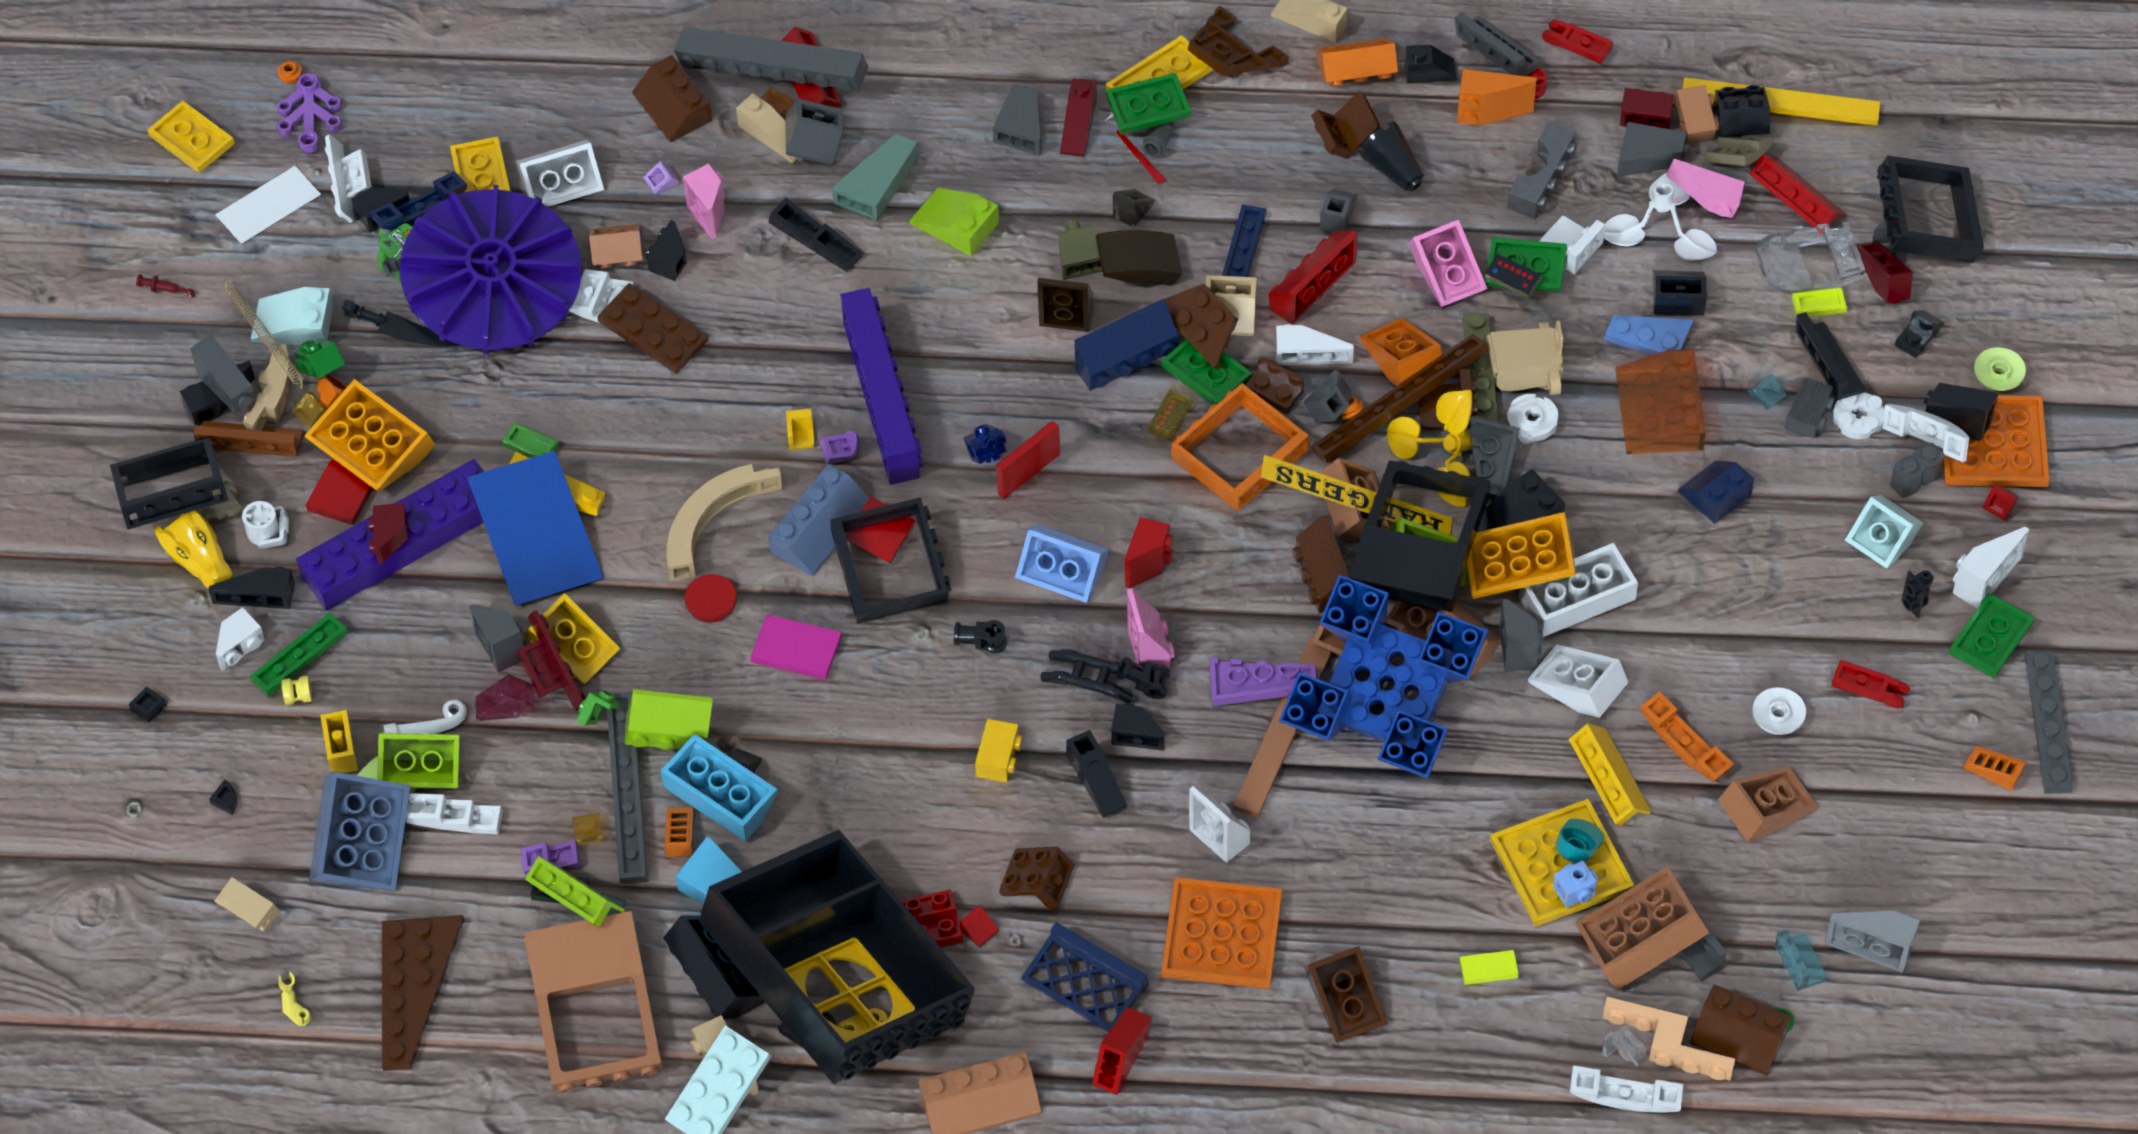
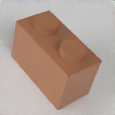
M1706 85L1677 90L1674 97V105L1680 129L1682 132H1686L1685 142L1691 144L1713 140L1716 130H1719V122L1717 116H1713L1711 109L1713 108V98L1711 94L1707 93Z

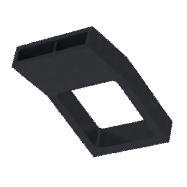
M1389 460L1365 523L1349 578L1389 593V599L1453 612L1466 563L1490 497V481L1479 476L1470 477L1460 475L1454 471L1445 472L1435 470L1429 466L1420 467L1405 461L1396 462ZM1405 484L1473 498L1459 540L1451 543L1381 528L1396 485Z

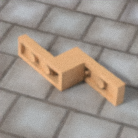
M1611 997L1606 998L1603 1019L1616 1025L1626 1024L1634 1026L1640 1031L1655 1032L1649 1061L1663 1067L1672 1066L1680 1068L1687 1073L1709 1075L1715 1080L1725 1079L1731 1081L1735 1058L1682 1046L1688 1016Z

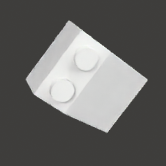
M2027 527L2020 528L1974 547L1968 555L1963 554L1956 564L1958 571L1953 578L1955 583L1953 594L1978 608L1987 594H1992L2022 559L2029 529Z
M1558 644L1528 678L1530 684L1578 713L1598 718L1601 717L1628 684L1619 659Z
M1194 786L1189 789V830L1222 860L1228 863L1250 844L1249 826L1242 819L1238 820L1234 817L1224 803H1219L1212 796Z

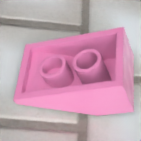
M1459 220L1415 236L1408 242L1415 262L1441 308L1488 289Z
M1132 588L1127 589L1128 634L1136 663L1143 665L1148 661L1171 669L1170 658H1174L1172 643H1167L1165 636H1168L1166 621H1161L1158 611Z

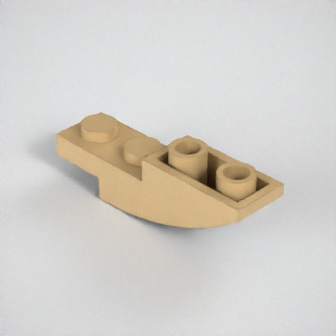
M281 344L280 347L288 356L286 345ZM271 355L269 365L265 371L263 370L259 374L258 385L260 393L256 397L254 407L244 417L243 424L246 430L262 431L268 421L277 424L286 407L291 379L273 355Z

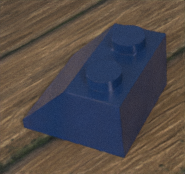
M1715 460L1681 486L1678 492L1715 524L1752 495L1754 478L1736 462Z

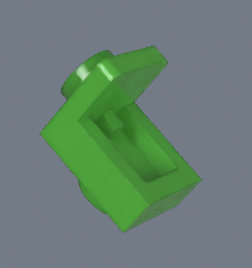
M606 690L589 692L587 698L578 709L580 714L576 721L585 726L595 725L604 707L616 709L620 707L621 703L614 699V694Z

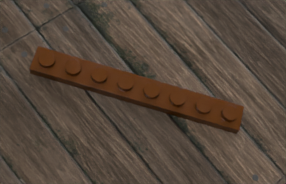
M1474 334L1470 335L1313 444L1311 448L1314 454L1326 463L1338 458L1340 454L1358 444L1364 437L1378 430L1380 426L1398 416L1403 410L1418 402L1423 396L1438 388L1443 382L1457 375L1460 369H1464L1472 362L1480 359L1482 355L1489 351L1487 343Z

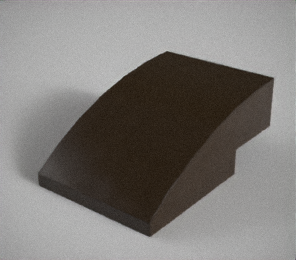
M1121 230L1096 235L1103 277L1146 287L1150 281L1172 286L1182 275L1174 234L1149 230Z

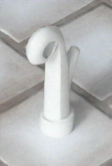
M450 700L442 708L445 718L407 724L383 725L384 733H440L459 725L465 719L467 708L459 700ZM455 708L458 709V712L454 715L449 710Z

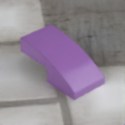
M576 840L554 846H549L547 842L521 849L523 872L525 874L529 873L538 856L558 865L566 871L581 868L579 844Z

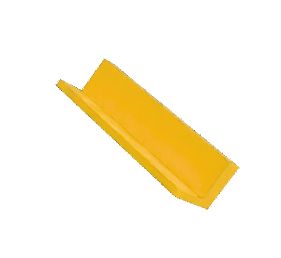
M1587 723L1569 738L1573 749L1616 825L1622 826L1637 812L1648 815L1652 812L1604 727Z

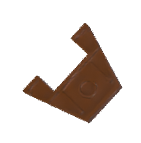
M1221 6L1217 7L1214 15L1210 16L1207 20L1206 25L1203 28L1201 27L1192 38L1187 49L1221 76L1285 66L1289 59V56L1274 45L1259 53H1255L1228 33L1225 29L1234 25L1236 17Z

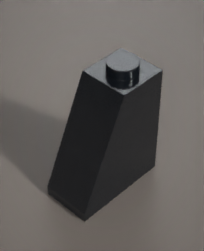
M1939 383L1934 391L1929 390L1924 399V404H1926L1925 412L1953 423L1969 437L1981 441L1992 423L1998 394L1991 391Z

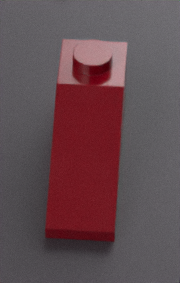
M1072 78L1060 154L1085 157L1097 102V81Z
M1878 241L1856 244L1855 251L1875 292L1887 303L1891 304L1910 299L1913 272Z

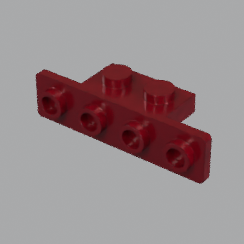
M537 610L533 611L528 616V619L539 640L518 649L516 652L539 698L564 688L574 710H577L585 699L584 693L579 685H575L571 677L573 672L567 662H563L559 654L561 652L560 646L555 638H551L547 630L549 625L546 618L540 615Z

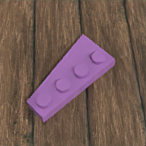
M1209 657L1213 706L1289 696L1299 672L1317 679V669L1314 664L1282 662L1280 665L1268 664V661L1243 663L1242 659H1231V662L1219 661V658Z

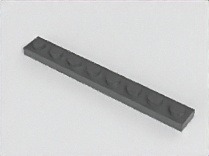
M632 692L614 694V699L619 701L621 705L616 709H607L620 884L647 881L637 747L624 744L626 715Z

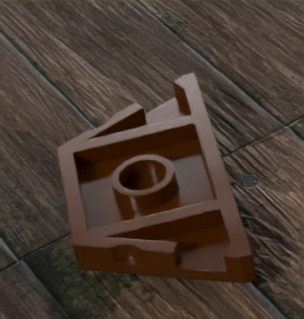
M1204 283L1165 298L1164 301L1175 327L1212 367L1218 370L1222 364L1219 362L1224 348H1228L1231 340L1230 336L1236 327L1238 318Z

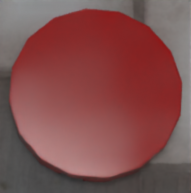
M715 574L703 575L694 579L688 585L684 594L688 612L698 621L706 623L723 620L725 616L730 615L734 611L737 604L736 589L731 581Z

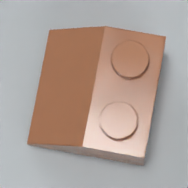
M640 223L590 229L589 239L593 265H598L600 269L613 267V263L623 262L624 266L637 265L639 260H643Z

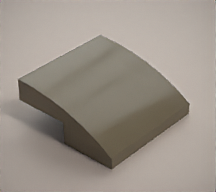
M1741 135L1718 137L1719 147L1704 152L1705 162L1741 166L1749 165L1759 159L1774 142V136Z

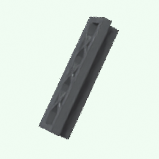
M1461 12L1454 17L1457 36L1511 75L1527 76L1542 66L1540 59L1480 16L1470 19ZM1525 61L1530 62V64L1526 66Z
M1710 932L1699 941L1680 951L1679 954L1698 978L1703 981L1724 968L1727 951Z

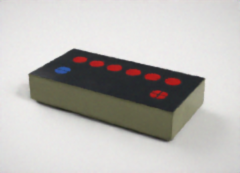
M1499 254L1495 256L1485 272V278L1528 299L1541 281L1540 274Z

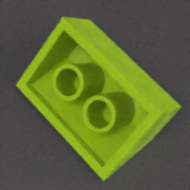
M633 689L626 715L624 744L635 747H656L662 750H680L694 734L707 742L713 698Z
M379 733L377 780L410 785L411 788H458L459 734Z

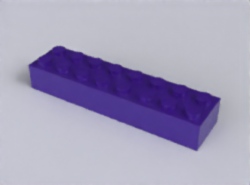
M870 288L842 293L840 297L843 325L889 485L919 479V468L923 467L920 455L922 453L919 438H915L914 435L916 432L913 418H909V404L907 397H903L902 394L904 389L901 377H897L896 372L898 368L895 357H892L890 353L892 351L889 336H885L884 331H886L883 316L880 317L878 312L880 311L877 296L872 297Z
M472 459L394 503L405 504L408 517V540L384 563H378L376 554H371L369 539L374 538V532H370L369 518L297 557L296 561L300 576L327 611L483 523V519L467 477L483 473L484 470L475 459Z

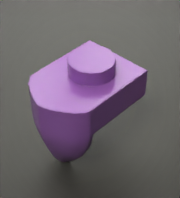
M848 431L846 434L822 437L819 443L826 463L852 461L859 448L858 434L854 431Z

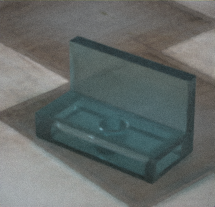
M1788 930L1777 933L1775 948L1797 991L1827 981L1828 978L1805 933L1792 938Z

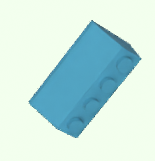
M696 734L660 770L665 789L744 842L763 824L778 792L777 788Z

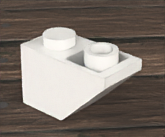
M243 607L221 622L216 657L222 670L235 665L240 658L250 651L259 648L265 641L261 626Z

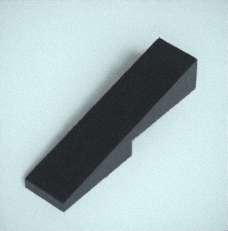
M785 198L770 213L768 223L845 272H848L863 257V253L826 223L821 226L788 198Z

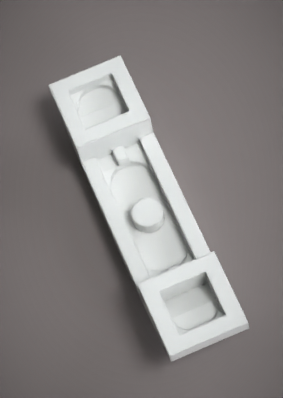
M1894 404L1885 405L1882 429L1902 437L1910 434L1943 448L1944 455L1961 462L1967 460L1969 436L1958 426L1941 417L1918 409Z
M1574 1065L1572 1067L1570 1093L1582 1099L1604 1106L1640 1112L1663 1113L1681 1110L1683 1084L1655 1080L1654 1084L1602 1076L1600 1075L1601 1070Z

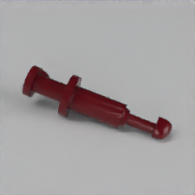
M138 274L136 279V286H150L151 292L162 290L170 293H187L189 297L195 296L193 289L181 288L176 283L159 280V276L156 275L153 279L144 278L142 274Z

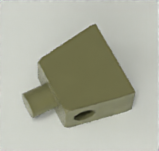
M1076 220L1066 223V232L1059 234L1063 280L1102 272L1096 242L1097 233L1094 227L1081 228Z

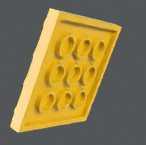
M1589 799L1490 834V841L1534 927L1616 898L1635 886ZM1582 819L1598 827L1604 835L1603 843L1597 849L1592 859L1585 863L1588 869L1592 868L1594 870L1598 883H1596L1595 895L1585 903L1579 902L1566 908L1554 890L1553 882L1554 874L1561 871L1566 865L1571 864V862H1568L1559 855L1556 850V840L1561 828L1568 820Z

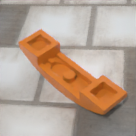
M1660 691L1640 706L1641 712L1662 740L1682 760L1701 775L1715 782L1734 766V763L1716 746L1711 748L1677 715L1678 709Z

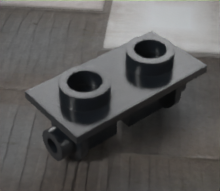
M1909 570L1902 595L1904 607L1908 611H1912L1917 618L1920 617L1921 608L1928 604L1929 587L1934 580L1932 573L1927 570L1915 576Z

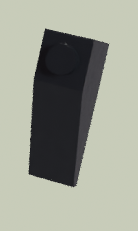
M281 566L275 568L264 567L210 585L209 593L213 604L290 609L295 581L291 569Z

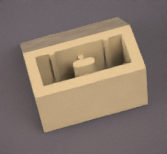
M1206 275V285L1238 318L1236 327L1231 335L1254 336L1257 277Z

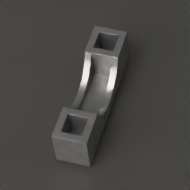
M1550 122L1547 123L1538 140L1537 155L1545 162L1546 166L1536 174L1518 176L1509 192L1507 209L1534 219L1539 210L1543 211L1545 209L1549 192L1553 193L1557 186L1558 175L1564 174L1568 164V157H1573L1576 152V132Z

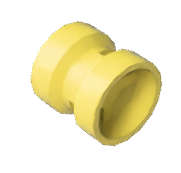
M301 676L298 680L282 679L285 705H292L296 701L312 702L309 676Z

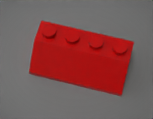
M1354 230L1333 232L1327 239H1322L1317 248L1311 254H1307L1295 270H1290L1285 279L1270 290L1268 295L1269 309L1290 324H1294L1356 263L1357 232Z

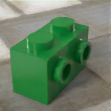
M321 338L314 342L313 340H308L299 346L300 350L294 353L297 358L295 364L302 374L305 373V375L319 379L345 364L335 343Z

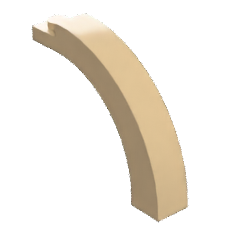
M752 464L737 467L714 477L688 498L677 513L668 536L666 557L670 582L696 577L694 570L695 547L703 529L716 514L738 500L758 494L783 490L779 467L773 469L765 468L757 472L753 471Z

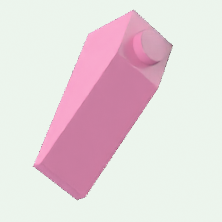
M1673 159L1666 173V177L1706 210L1722 217L1733 218L1740 204L1744 181L1677 159Z

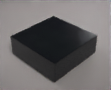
M149 687L144 688L129 703L130 709L148 722L167 706L166 700Z

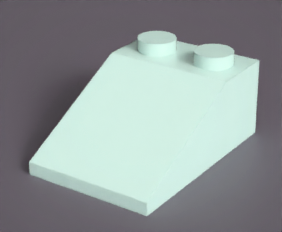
M302 287L260 298L256 315L278 344L301 345L308 340H313V342L319 338L327 340L334 304L330 288ZM253 329L251 342L263 343Z

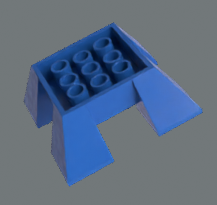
M1339 575L1319 624L1346 643L1330 683L1300 672L1298 673L1279 722L1328 741L1345 728L1384 743L1378 760L1428 779L1448 731V728L1433 723L1449 683L1469 679L1488 630L1438 612L1426 641L1386 626L1389 593ZM1399 656L1405 658L1402 665H1392L1394 658ZM1366 671L1370 673V677L1366 681L1357 680L1361 672ZM1386 681L1395 682L1394 687L1388 691L1382 690V685ZM1411 690L1419 691V696L1414 700L1406 698ZM1377 705L1385 706L1383 713L1380 715L1372 714L1373 708Z

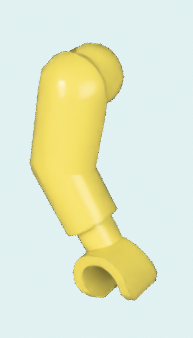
M289 972L292 982L289 985L284 984L279 975L278 984L280 989L283 990L281 994L283 1013L296 1025H307L311 1020V1015L307 1009L296 1002L295 992L293 991L295 985L294 975Z

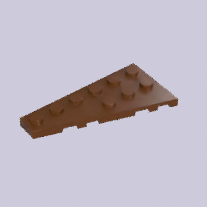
M463 915L382 921L383 1071L412 1068L421 1043L425 1024L428 1023L430 1018V1010L433 1002L436 1001L448 968L449 957L455 948L458 932L463 926Z

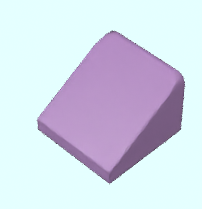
M659 161L643 176L655 195L681 183L671 167L662 161Z

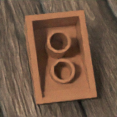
M1790 766L1733 780L1718 799L1747 842L1767 837L1815 812L1819 808Z

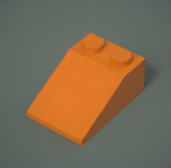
M1463 69L1457 122L1468 125H1485L1532 113L1534 111L1537 78Z
M1403 317L1359 336L1360 341L1385 376L1396 386L1442 355L1439 343Z

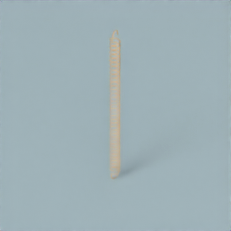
M225 284V292L233 303H235L294 384L301 383L300 388H302L303 376L297 371V368H295L274 337L268 332L236 286H230L229 288L235 287V291L228 293ZM299 377L301 382L295 383L294 381L298 380L293 379Z

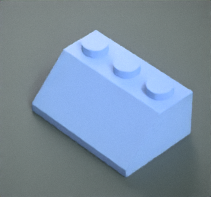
M1037 524L1028 529L1015 578L1087 603L1103 573L1109 549Z

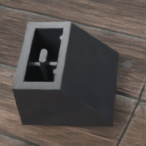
M1750 85L1740 89L1724 87L1721 90H1715L1720 137L1770 134V106L1765 87Z
M1653 270V314L1704 316L1707 299L1706 276L1704 272Z

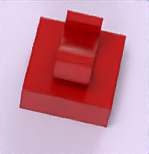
M1995 484L1991 488L1982 508L2005 521L2008 519L2018 496Z

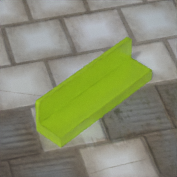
M540 856L537 857L525 880L598 927L601 926L611 907L622 913L625 911L623 907L563 868Z

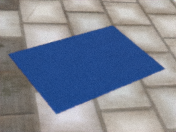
M555 451L467 477L515 606L604 579Z

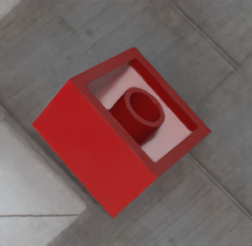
M1143 517L1139 518L1125 556V587L1132 588L1161 575L1166 564H1171L1174 550L1171 549L1174 536L1170 535V524Z

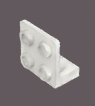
M1561 216L1540 241L1567 244L1564 269L1575 275L1603 243L1605 224L1596 220L1591 227L1587 226L1584 228L1569 218Z

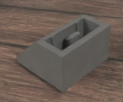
M797 98L786 113V155L831 166L834 162L843 131V109Z

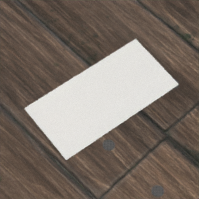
M293 166L215 215L242 244L321 194L300 170Z

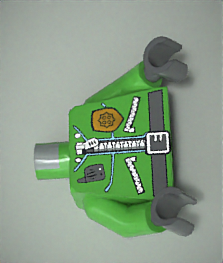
M402 224L395 230L380 228L378 235L382 238L378 242L380 249L377 253L378 269L380 272L385 273L387 277L390 276V273H393L400 283L401 252L405 240L413 228L409 224Z

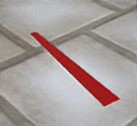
M1119 130L1116 131V134L1157 184L1164 182L1166 179L1124 134L1121 135Z

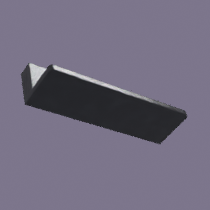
M1806 312L1797 314L1796 334L1828 386L1831 385L1833 387V394L1836 399L1841 400L1864 393L1865 387L1826 324L1824 322L1813 324Z

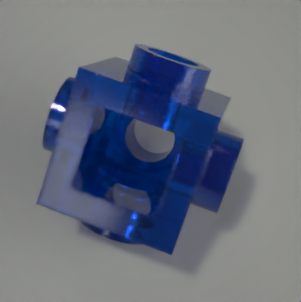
M980 425L974 429V433L963 437L971 460L978 464L985 461L986 463L994 462L1001 458L1000 454L1007 452L1004 445L1006 443L1004 433L1001 429L998 430V428L991 425Z

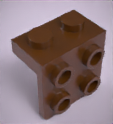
M1361 92L1356 93L1334 115L1321 110H1317L1311 115L1315 123V129L1325 143V149L1332 155L1335 154L1349 159L1357 152L1363 142L1380 128V123L1365 94Z
M1460 369L1459 384H1441L1419 400L1420 425L1422 429H1444L1445 424L1441 423L1436 415L1437 402L1444 393L1472 390V394H1476V380L1471 379L1470 369ZM1472 399L1471 416L1478 415L1477 400Z

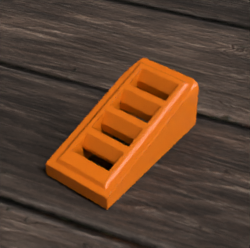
M1975 746L1964 765V769L2013 791L2024 772L2026 762ZM1979 756L1983 758L1980 765L1974 764ZM1988 761L1992 762L1990 768L1985 767ZM1998 765L2002 767L2000 771L1996 770Z
M693 807L666 809V857L693 855ZM687 815V818H672V816ZM687 823V826H672V824ZM687 831L684 834H672V832ZM672 839H686V841L672 842Z

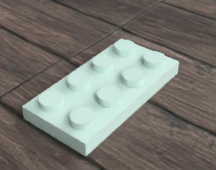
M725 1025L665 1120L686 1134H722L772 1055Z

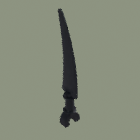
M347 299L342 306V310L345 311L344 316L375 323L379 327L378 332L421 344L461 346L448 340L442 342L439 340V335L429 328L403 319L389 311L383 316L382 313L376 314L368 311L364 306L360 307L358 304Z

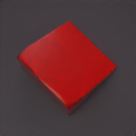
M977 906L960 921L961 932L979 948L999 931L980 906Z

